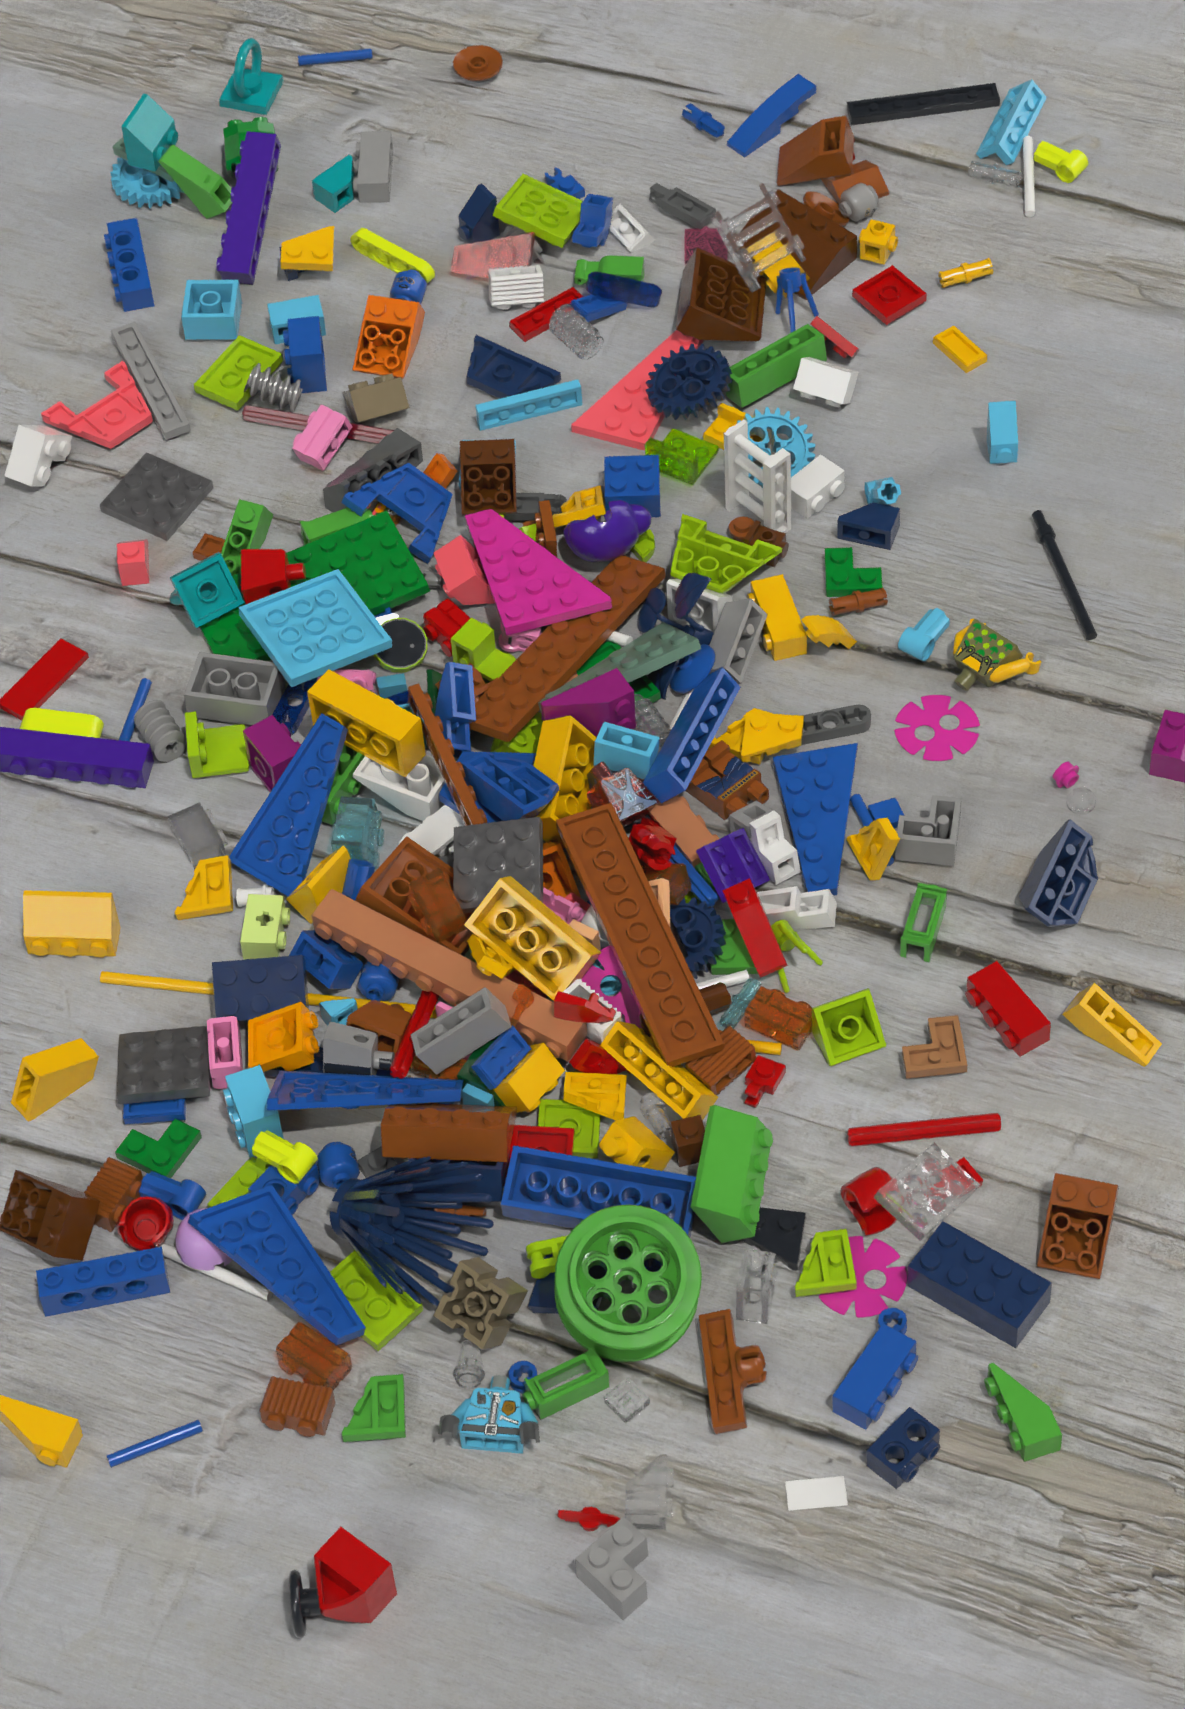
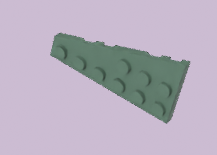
M662 622L623 648L612 652L607 658L557 690L546 694L545 698L538 702L540 712L541 702L615 668L620 671L628 683L700 650L699 640Z

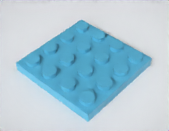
M339 569L239 607V616L291 687L319 677L328 669L334 671L392 648L390 636Z

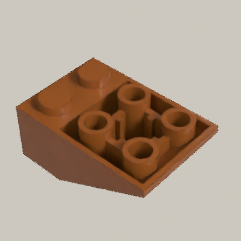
M847 116L822 119L782 145L779 150L777 185L781 186L851 174L854 135Z
M1055 1173L1037 1267L1100 1279L1119 1191L1118 1185Z

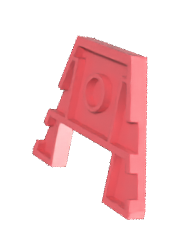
M124 361L104 372L105 380L117 390L80 414L76 415L61 401L41 413L42 420L45 423L109 449L114 448L153 422L152 414L141 393L138 391L132 375L129 374Z

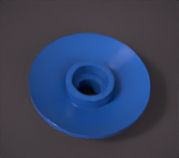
M702 644L700 645V650L679 659L675 674L670 682V686L675 692L685 693L694 689L710 673L715 661V652L709 645Z

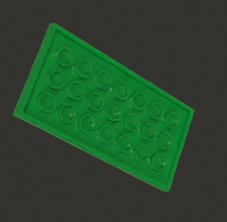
M387 510L286 553L289 564L303 562L306 572V579L290 581L291 587L339 569L373 615L384 612L388 607L391 609L430 592L426 579ZM240 572L232 577L243 597ZM246 603L199 627L212 654L263 661L271 660L239 616V607L246 605Z

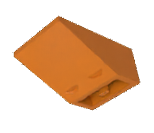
M368 295L352 370L376 375L393 374V377L404 379L419 341L425 311L420 303Z

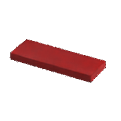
M60 638L0 698V709L22 720L27 709L40 708L89 658L88 652Z

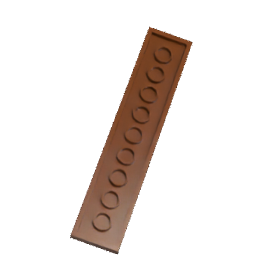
M620 556L612 560L591 582L610 596L612 608L550 624L479 698V701L475 703L476 721L469 724L470 729L509 743L540 710L538 702L544 699L546 694L563 686L644 601L650 589L656 588L666 577L665 568L627 556Z
M612 803L556 820V828L666 1065L674 1067L724 1050V1042Z

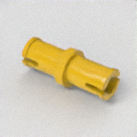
M986 258L985 260L970 264L964 262L960 264V267L938 272L939 278H942L939 279L942 288H946L961 282H965V284L971 283L972 279L989 274L992 275L994 273L993 269H990V267H993L990 258Z

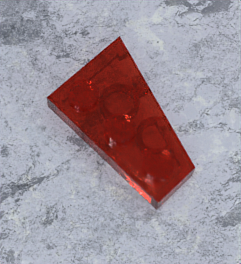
M535 232L454 246L451 272L488 278V269L531 266Z

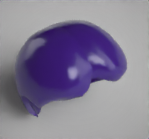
M623 500L608 502L610 510L604 514L606 522H599L592 515L587 519L574 520L568 523L564 528L566 543L576 556L589 562L612 561L615 558L624 556L635 546L639 536L645 533L651 525V515L647 508L637 504H629Z

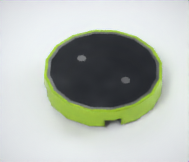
M393 618L381 624L392 639V648L374 654V657L384 669L395 673H405L411 671L417 665L419 666L424 661L427 654L428 639L424 630L416 622L407 618Z

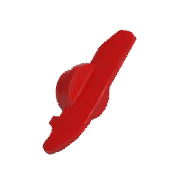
M585 1507L581 1511L558 1510V1518L568 1522H578L586 1531H595L601 1524L611 1527L620 1520L615 1515L601 1513L595 1507Z

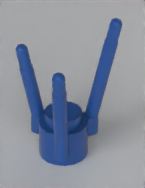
M796 267L780 270L777 276L778 287L775 312L776 314L781 312L784 289V292L787 293L790 332L792 333L796 330L793 293L800 290L799 286L802 285L813 315L816 317L819 313L806 281V273L800 274V268Z

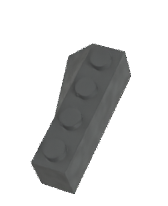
M399 428L386 435L380 443L371 450H368L363 457L352 466L347 467L341 475L326 485L323 489L325 508L331 512L348 508L341 503L345 494L349 492L354 493L360 490L361 486L369 482L372 484L380 480L383 475L407 463L417 467L423 462L421 442Z

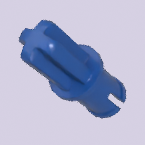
M692 103L685 106L692 113L683 109V118L694 123L698 130H704L715 138L724 135L725 126L712 118L711 113L703 112Z

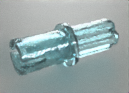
M749 978L741 991L732 996V1003L721 1016L720 1025L726 1028L731 1025L734 1029L742 1017L752 1011V1005L764 991L761 982L754 978Z

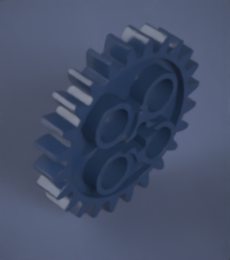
M691 344L688 350L680 346L679 353L677 354L671 350V357L666 358L662 356L663 363L653 365L656 372L648 373L651 380L646 381L648 387L646 393L651 405L655 407L657 413L663 412L665 418L672 414L674 420H677L680 415H683L684 420H687L689 414L692 413L695 418H698L699 411L701 410L707 414L708 406L716 408L717 404L715 401L717 399H725L722 392L730 391L728 384L732 383L730 376L732 371L726 357H723L720 350L715 352L713 346L706 350L704 344H701L698 349H695L694 345Z
M681 896L679 902L674 903L671 897L670 922L673 924L688 955L684 959L692 976L697 979L698 970L708 972L707 963L717 964L714 955L723 954L721 946L726 945L724 938L726 931L720 915L716 914L714 907L708 908L706 901L698 905L696 898L693 897L689 903H686L684 896Z

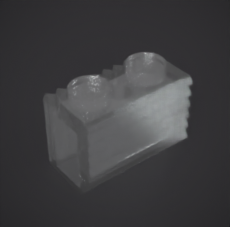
M200 802L168 815L170 830L194 870L199 860L226 855L224 846L228 845L227 839L221 829H215L214 825L216 823L209 809L204 810Z

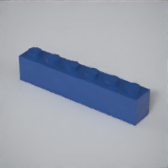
M723 667L707 675L694 688L643 781L649 792L661 804L686 791L741 688Z

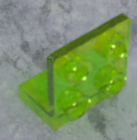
M672 429L663 441L650 437L645 443V455H659L661 473L690 485H694L719 452L717 445L677 429Z

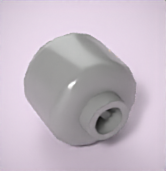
M858 183L842 192L839 209L844 217H849L853 221H860L876 211L877 204L879 203L878 195L872 186Z

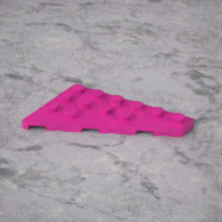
M488 509L465 515L467 528L506 636L612 608L610 596L494 510Z

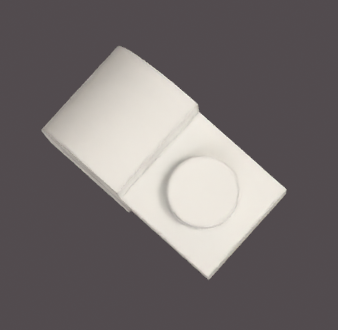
M772 811L749 823L752 835L749 839L770 880L775 885L801 872L797 850L784 838L781 817L777 812Z

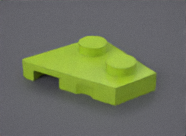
M847 1229L816 1232L811 1243V1250L804 1261L800 1279L795 1285V1296L857 1290Z

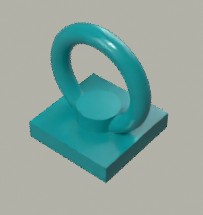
M248 38L242 43L236 57L234 72L219 99L220 107L264 115L268 114L283 84V75L261 71L262 53L256 39ZM251 49L252 66L251 69H246L245 63Z
M219 552L169 577L175 588L170 594V602L174 605L184 606L195 628L245 603L222 554Z

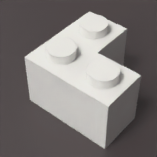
M18 425L4 476L29 486L45 487L51 474L50 466L52 461H65L69 455L72 435L47 426Z

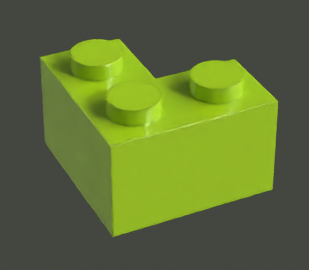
M472 617L451 638L453 662L466 665L471 663L481 673L482 679L486 684L499 678L516 660L513 655L504 653L496 648L494 629L488 624L481 623Z

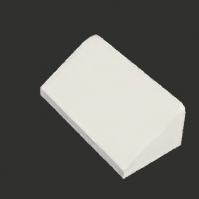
M621 204L612 211L610 231L631 253L656 240Z

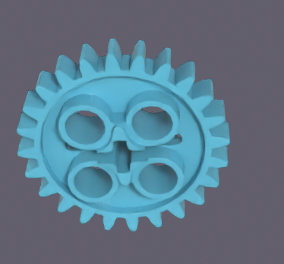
M118 157V164L112 165L113 171L110 172L112 187L115 189L116 196H121L122 201L128 199L129 205L138 202V206L141 208L144 203H148V207L151 208L153 203H157L161 207L162 201L171 204L172 197L180 199V192L184 193L175 181L170 182L146 169L130 166L128 161Z
M768 407L765 408L762 415L758 409H755L753 418L746 413L744 420L748 422V440L768 455H771V450L775 453L782 448L791 454L792 462L791 477L814 460L815 454L811 452L814 451L815 444L809 443L812 440L813 434H804L807 424L798 426L800 417H796L793 420L789 419L790 411H787L782 416L780 415V408H777L775 413L771 414ZM767 429H770V430H771V435H772V437H771V450H770V448H767V447H768V444H769V436H768ZM777 434H785L789 437V439L782 440L777 436ZM757 435L762 441L755 442L750 436ZM748 454V459L752 462L756 461L754 457ZM749 473V478L758 485H762L763 488V483Z

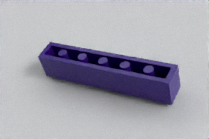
M247 131L245 141H241V162L236 165L235 177L237 181L236 186L232 187L230 195L232 206L231 210H227L226 213L227 231L222 234L221 238L222 256L217 258L216 263L217 272L220 273L222 280H239V284L254 285L281 150L277 134Z
M0 727V772L34 775L44 778L69 779L71 781L95 782L102 785H121L128 788H146L154 764L150 744Z

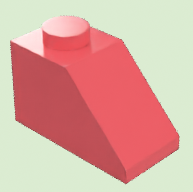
M148 539L117 543V565L122 586L150 583Z

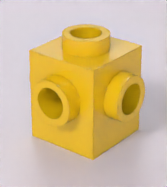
M871 219L866 229L863 228L860 232V259L885 265L890 253L895 252L898 245V237L895 236V225Z

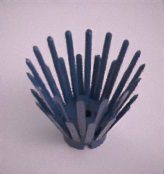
M423 1157L415 1161L411 1159L365 1179L351 1178L341 1184L332 1200L339 1202L337 1213L330 1211L332 1229L337 1236L347 1239L385 1288L387 1281L397 1293L403 1294L404 1291L419 1304H421V1299L403 1281L412 1289L418 1291L433 1305L438 1306L440 1302L380 1249L445 1293L453 1292L454 1288L439 1279L437 1271L397 1245L452 1272H455L458 1266L457 1263L448 1260L452 1258L453 1253L417 1236L481 1256H485L488 1253V1249L484 1246L433 1230L458 1235L461 1233V1228L458 1225L449 1223L492 1228L494 1225L492 1220L410 1207L460 1209L463 1207L462 1202H489L492 1200L490 1194L403 1193L480 1181L483 1179L482 1174L475 1173L399 1183L462 1169L468 1166V1162L447 1165L450 1160H445L405 1171L428 1162L431 1157Z

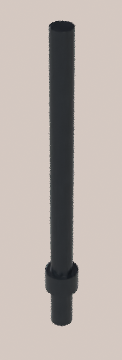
M1036 510L1032 513V517L1038 528L1036 531L1038 538L1046 546L1087 640H1093L1097 637V633L1056 544L1055 532L1052 526L1047 523L1043 512Z

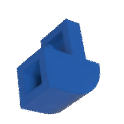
M588 193L581 203L580 223L572 234V243L580 244L586 248L605 245L612 220V197Z

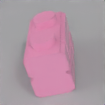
M321 404L317 411H313L310 414L308 425L304 431L296 435L292 449L300 460L324 471L352 429V425L343 414Z
M234 1016L207 1020L209 1068L213 1088L215 1089L227 1088L225 1076L243 1070L241 1034L237 1017Z

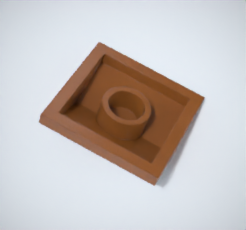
M868 160L852 164L851 174L820 179L838 204L841 203L840 197L842 192L858 183L872 186L878 195V199L889 195V190L878 166Z

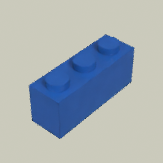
M883 1323L833 1394L832 1412L865 1430L872 1421L877 1422L884 1412V1403L888 1397H894L899 1391L903 1375L906 1371L908 1373L912 1372L919 1358L916 1355L917 1341Z

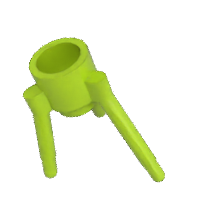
M779 920L771 925L779 946L783 951H789L796 946L819 966L823 964V961L792 929L788 921ZM784 968L777 971L785 993H788L790 989Z

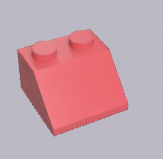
M459 535L433 552L437 561L435 568L445 582L442 585L443 589L451 599L456 598L462 605L495 604L476 550L466 539Z

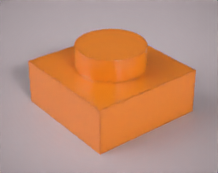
M436 453L423 473L446 489L458 470L445 455Z

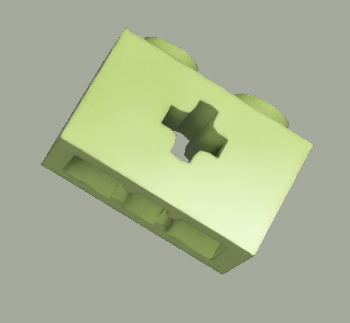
M248 894L240 939L243 959L280 957L281 949L286 948L287 936L284 926L290 924V908L285 907L283 895Z

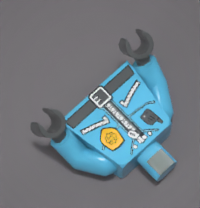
M493 1376L490 1389H474L471 1398L465 1399L451 1415L440 1417L438 1434L442 1435L444 1432H451L452 1438H457L458 1431L460 1430L462 1449L523 1454L525 1440L535 1439L536 1443L540 1442L539 1425L529 1404L521 1402L520 1392L509 1390L510 1379L505 1376Z

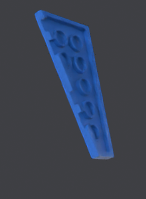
M323 713L317 719L229 856L232 864L287 897L306 877L348 732L345 726Z
M858 743L773 757V766L794 847L798 853L806 892L830 889L833 896L838 893Z
M279 1071L267 1098V1111L331 1107L357 1109L360 1106L436 1102L449 1105L461 1101L463 1080L412 1077L400 1079L398 1077L393 1078L392 1076Z
M273 1185L189 1215L188 1223L333 1344L337 1346L364 1335L365 1325Z

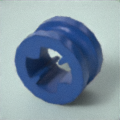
M898 1308L883 1310L878 1318V1329L883 1323L887 1325V1323H891L892 1319L898 1321V1324H895L893 1329L905 1335L907 1331L906 1314Z
M528 1361L516 1362L509 1370L510 1386L512 1390L518 1391L520 1394L525 1392L524 1382L519 1381L522 1373L528 1374L527 1379L537 1376L535 1365Z

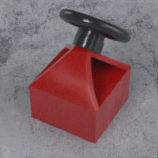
M341 1526L314 1554L317 1588L303 1589L301 1575L298 1570L294 1569L289 1574L292 1621L295 1635L299 1638L304 1637L306 1634V1616L322 1614L329 1618L347 1622L372 1623L397 1595L392 1564Z

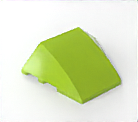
M682 514L670 576L681 580L688 573L706 576L712 579L706 588L724 594L732 590L759 567L782 553V548L758 539L753 546L707 531L706 521Z

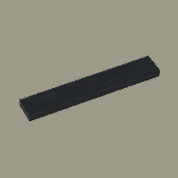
M989 83L847 102V112L851 125L997 107L1000 106V97L996 84Z

